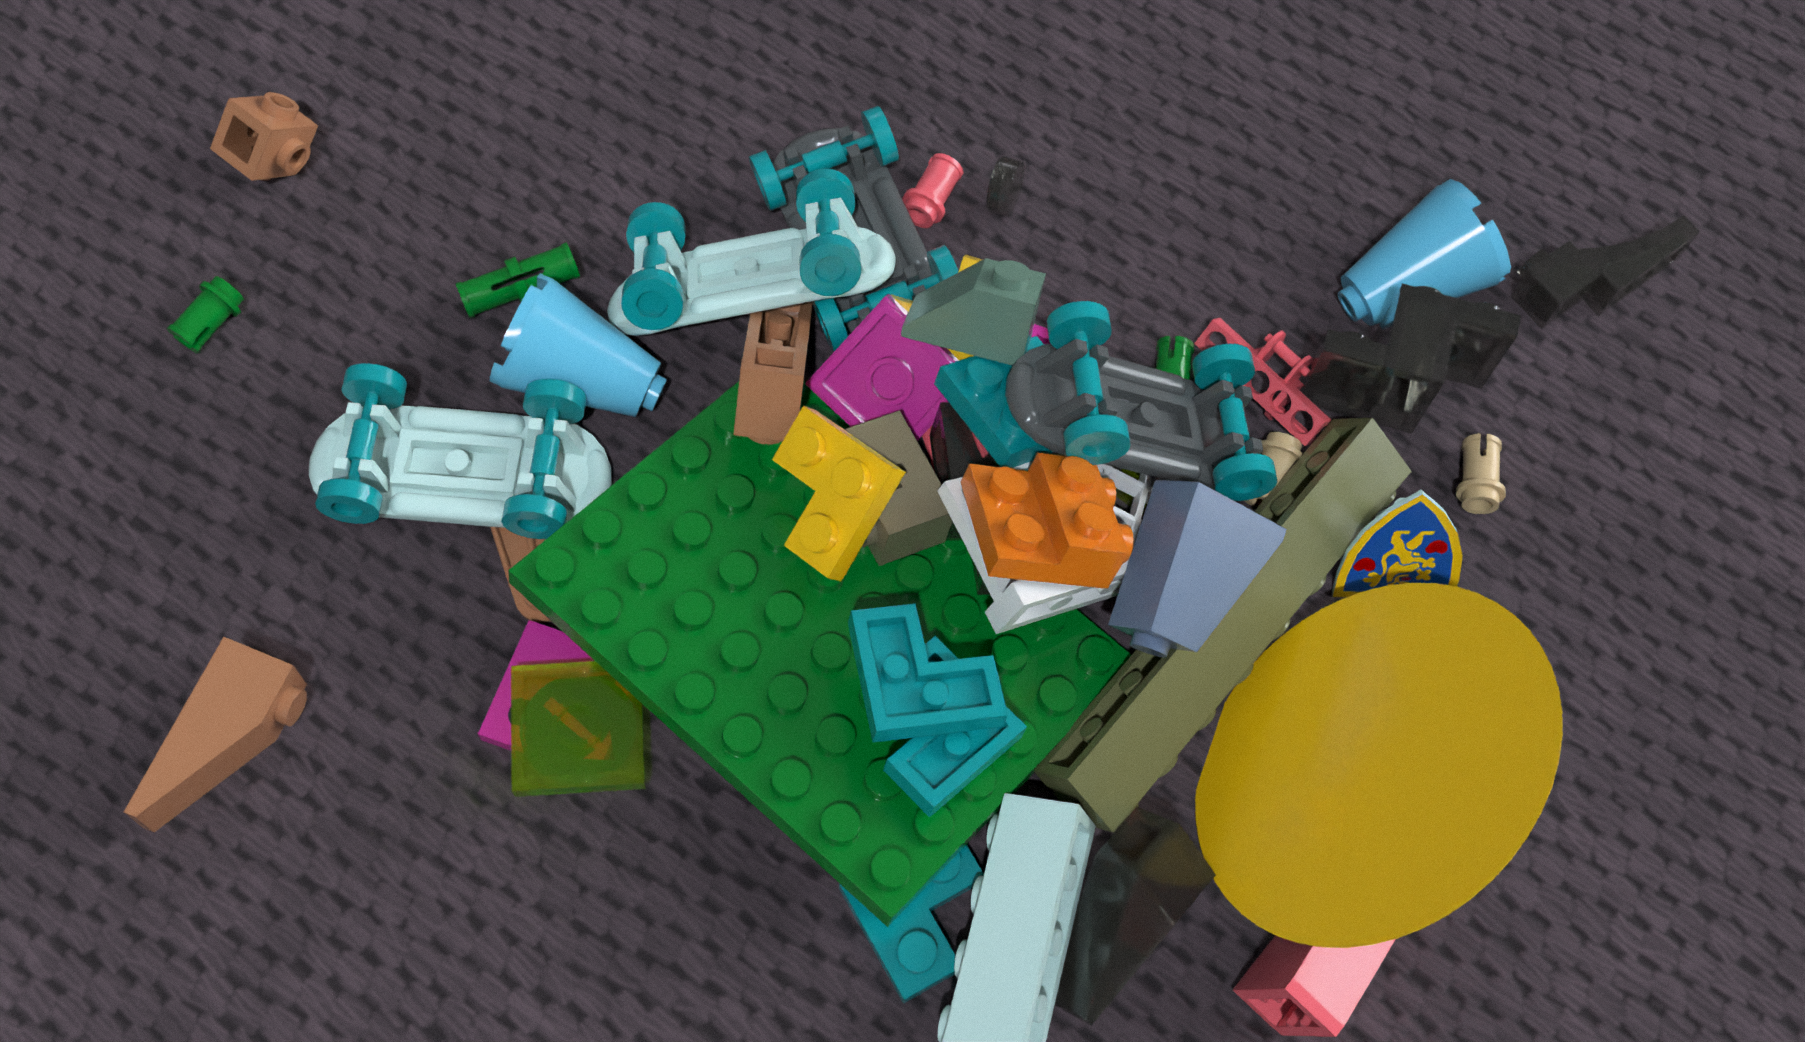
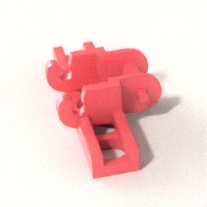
M1221 318L1213 319L1194 344L1201 351L1216 346L1209 339L1211 334L1216 331L1225 336L1227 344H1239L1247 347L1252 353L1255 372L1262 371L1266 373L1270 383L1268 390L1264 393L1257 392L1252 387L1251 380L1243 386L1251 388L1253 399L1266 410L1264 413L1265 417L1269 420L1275 418L1304 446L1312 444L1316 439V435L1331 421L1321 409L1300 391L1304 384L1299 378L1302 375L1307 377L1310 374L1311 370L1308 367L1312 363L1313 357L1307 355L1301 359L1283 343L1286 337V333L1283 330L1277 332L1274 336L1269 333L1264 338L1267 342L1265 346L1254 349ZM1274 353L1292 368L1284 379L1265 363ZM1278 390H1280L1281 392H1280V393L1277 395V397L1273 400L1274 394H1275ZM1291 402V407L1287 411L1284 406ZM1298 411H1306L1311 415L1313 427L1310 431L1294 418Z

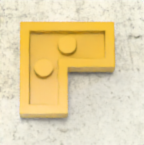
M803 406L772 459L815 490L784 546L828 579L842 581L906 472L818 411Z

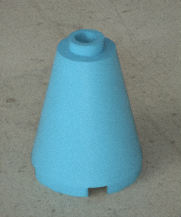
M1452 179L1437 185L1341 277L1343 289L1338 292V299L1346 314L1354 322L1362 318L1367 325L1373 326L1496 286L1499 282L1506 279L1504 276L1509 274L1511 269L1508 250L1493 219L1482 225L1473 212V208L1482 204L1478 198L1462 183Z
M541 273L537 276V287L531 285L527 290L502 341L501 346L510 353L503 366L494 362L489 380L501 388L525 393L526 386L534 380H563L578 386L585 392L587 396L586 407L637 417L641 407L653 411L667 381L666 378L657 374L661 366L660 361L553 278Z

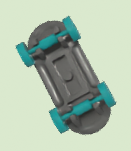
M879 106L861 112L866 136L850 130L849 125L842 128H823L805 133L792 140L779 152L773 164L766 150L748 157L757 185L768 209L772 211L780 208L788 228L806 229V222L800 217L796 206V189L802 178L818 169H833L843 173L853 185L855 209L852 218L857 226L881 235L892 246L896 263L894 273L885 283L861 294L812 302L819 324L832 352L844 342L886 295L892 294L913 301L918 293L959 272L950 251L945 245L927 251L886 166L898 161L899 154L891 128Z
M1077 301L1058 307L1048 316L1047 329L1050 344L1042 345L1026 352L1013 364L1006 379L1005 396L1012 416L1020 428L1036 443L1055 453L1066 455L1067 457L1077 456L1087 460L1092 465L1105 464L1170 481L1200 482L1233 501H1244L1261 497L1269 493L1277 485L1274 461L1270 457L1261 454L1263 451L1262 440L1250 438L1244 409L1253 399L1251 388L1243 385L1253 378L1255 367L1252 353L1245 346L1221 344L1200 352L1192 362L1194 383L1192 380L1184 379L1173 373L1109 356L1108 347L1101 346L1110 338L1112 333L1107 308L1096 302Z

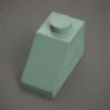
M985 258L918 293L903 323L901 337L1013 365L1027 351L1046 273L1030 270L1026 265L1017 261H995Z

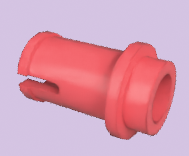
M943 153L934 154L930 158L928 166L915 188L906 190L902 198L915 226L930 228L933 223L941 222L946 213L944 204L956 183L964 174L960 163L949 155Z

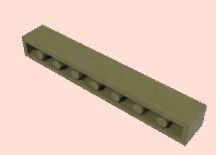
M1373 418L1333 419L1254 511L1287 529L1283 542L1197 652L1169 649L1167 657L1150 655L1136 649L1078 717L1066 736L1034 770L1035 774L1059 801L1079 804L1096 825V828L1114 833L1120 825L1130 820L1139 807V801L1158 778L1166 775L1175 766L1178 754L1197 731L1206 727L1213 720L1216 708L1234 686L1244 681L1253 670V663L1270 642L1280 637L1290 625V618L1303 602L1324 585L1327 573L1345 553L1360 531L1369 524L1380 510L1387 507L1394 500L1396 490L1412 471Z

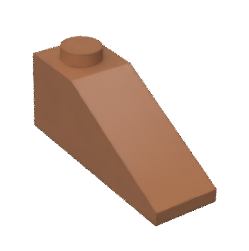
M812 302L750 314L740 369L734 435L749 437L752 441L760 444H777L784 440L800 412Z
M223 637L124 813L142 828L156 832L274 743L285 725L290 727L299 719L306 704L307 692L304 689L307 683L294 665Z

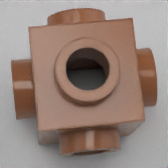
M268 92L264 96L229 98L210 149L251 181H268L272 178L296 175L307 163L311 153L310 145L318 125L298 111L299 106L295 101L279 93Z

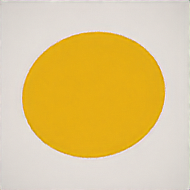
M1404 583L1366 590L1343 598L1305 618L1277 639L1253 663L1254 666L1250 675L1234 687L1224 703L1196 788V826L1205 863L1214 882L1226 899L1255 925L1280 938L1322 948L1369 946L1398 939L1437 922L1471 900L1503 870L1528 838L1543 811L1559 764L1563 737L1562 705L1559 687L1553 668L1535 636L1513 613L1497 602L1470 590L1437 583Z

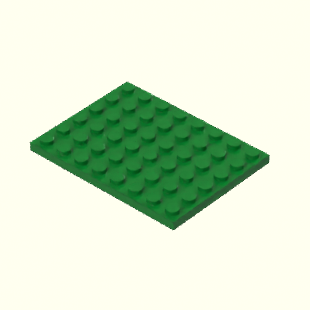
M803 380L800 410L803 406L818 411L841 428H849L850 426L819 398ZM738 381L508 570L509 583L882 923L889 927L992 816L1001 808L1004 793L1015 794L1034 774V770L1066 736L1078 717L1125 664L1131 654L1077 609L996 634L985 614V611L994 601L953 521L944 543L881 566L876 562L868 546L861 547L842 581L825 577L784 546L815 490L772 460L782 441L777 444H760L752 441L749 437L734 435L739 388ZM916 604L924 643H927L936 636L958 659L994 656L1005 705L1027 726L1019 741L930 818L883 771L887 759L912 738L872 742L848 627L851 610Z

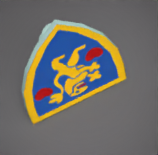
M1419 490L1406 498L1397 499L1394 505L1378 512L1375 519L1360 531L1346 549L1336 572L1332 597H1349L1366 590L1404 583H1437L1457 587L1463 555L1457 529L1444 508L1424 491Z

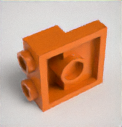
M1037 453L1028 471L1009 467L969 464L960 481L989 577L1108 589L1120 567L1129 559L1132 553L1134 540L1132 529L1127 524H1119L1113 510L1116 501L1114 481L1110 478H1102L1097 465H1092L1083 458Z

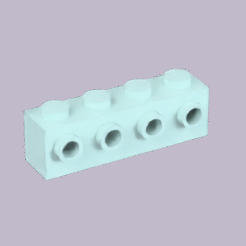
M1004 793L1000 812L992 816L988 825L987 847L990 852L984 876L980 875L976 879L972 889L971 910L974 916L968 940L964 939L956 952L954 970L958 980L952 1004L947 1005L940 1016L938 1024L939 1042H1046L1096 825L1079 804Z

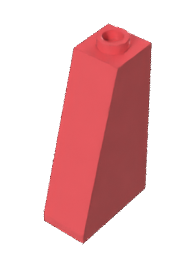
M1275 935L1233 988V991L1282 1036L1336 1037L1345 1026L1396 939L1369 946L1322 948L1299 944Z

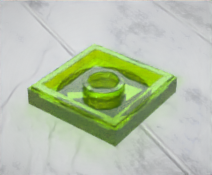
M596 661L511 666V781L514 797L646 789L643 704Z

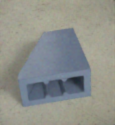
M1155 480L1108 625L1131 635L1132 638L1129 645L1150 655L1167 657L1169 649L1197 652L1283 542L1287 529L1200 482Z

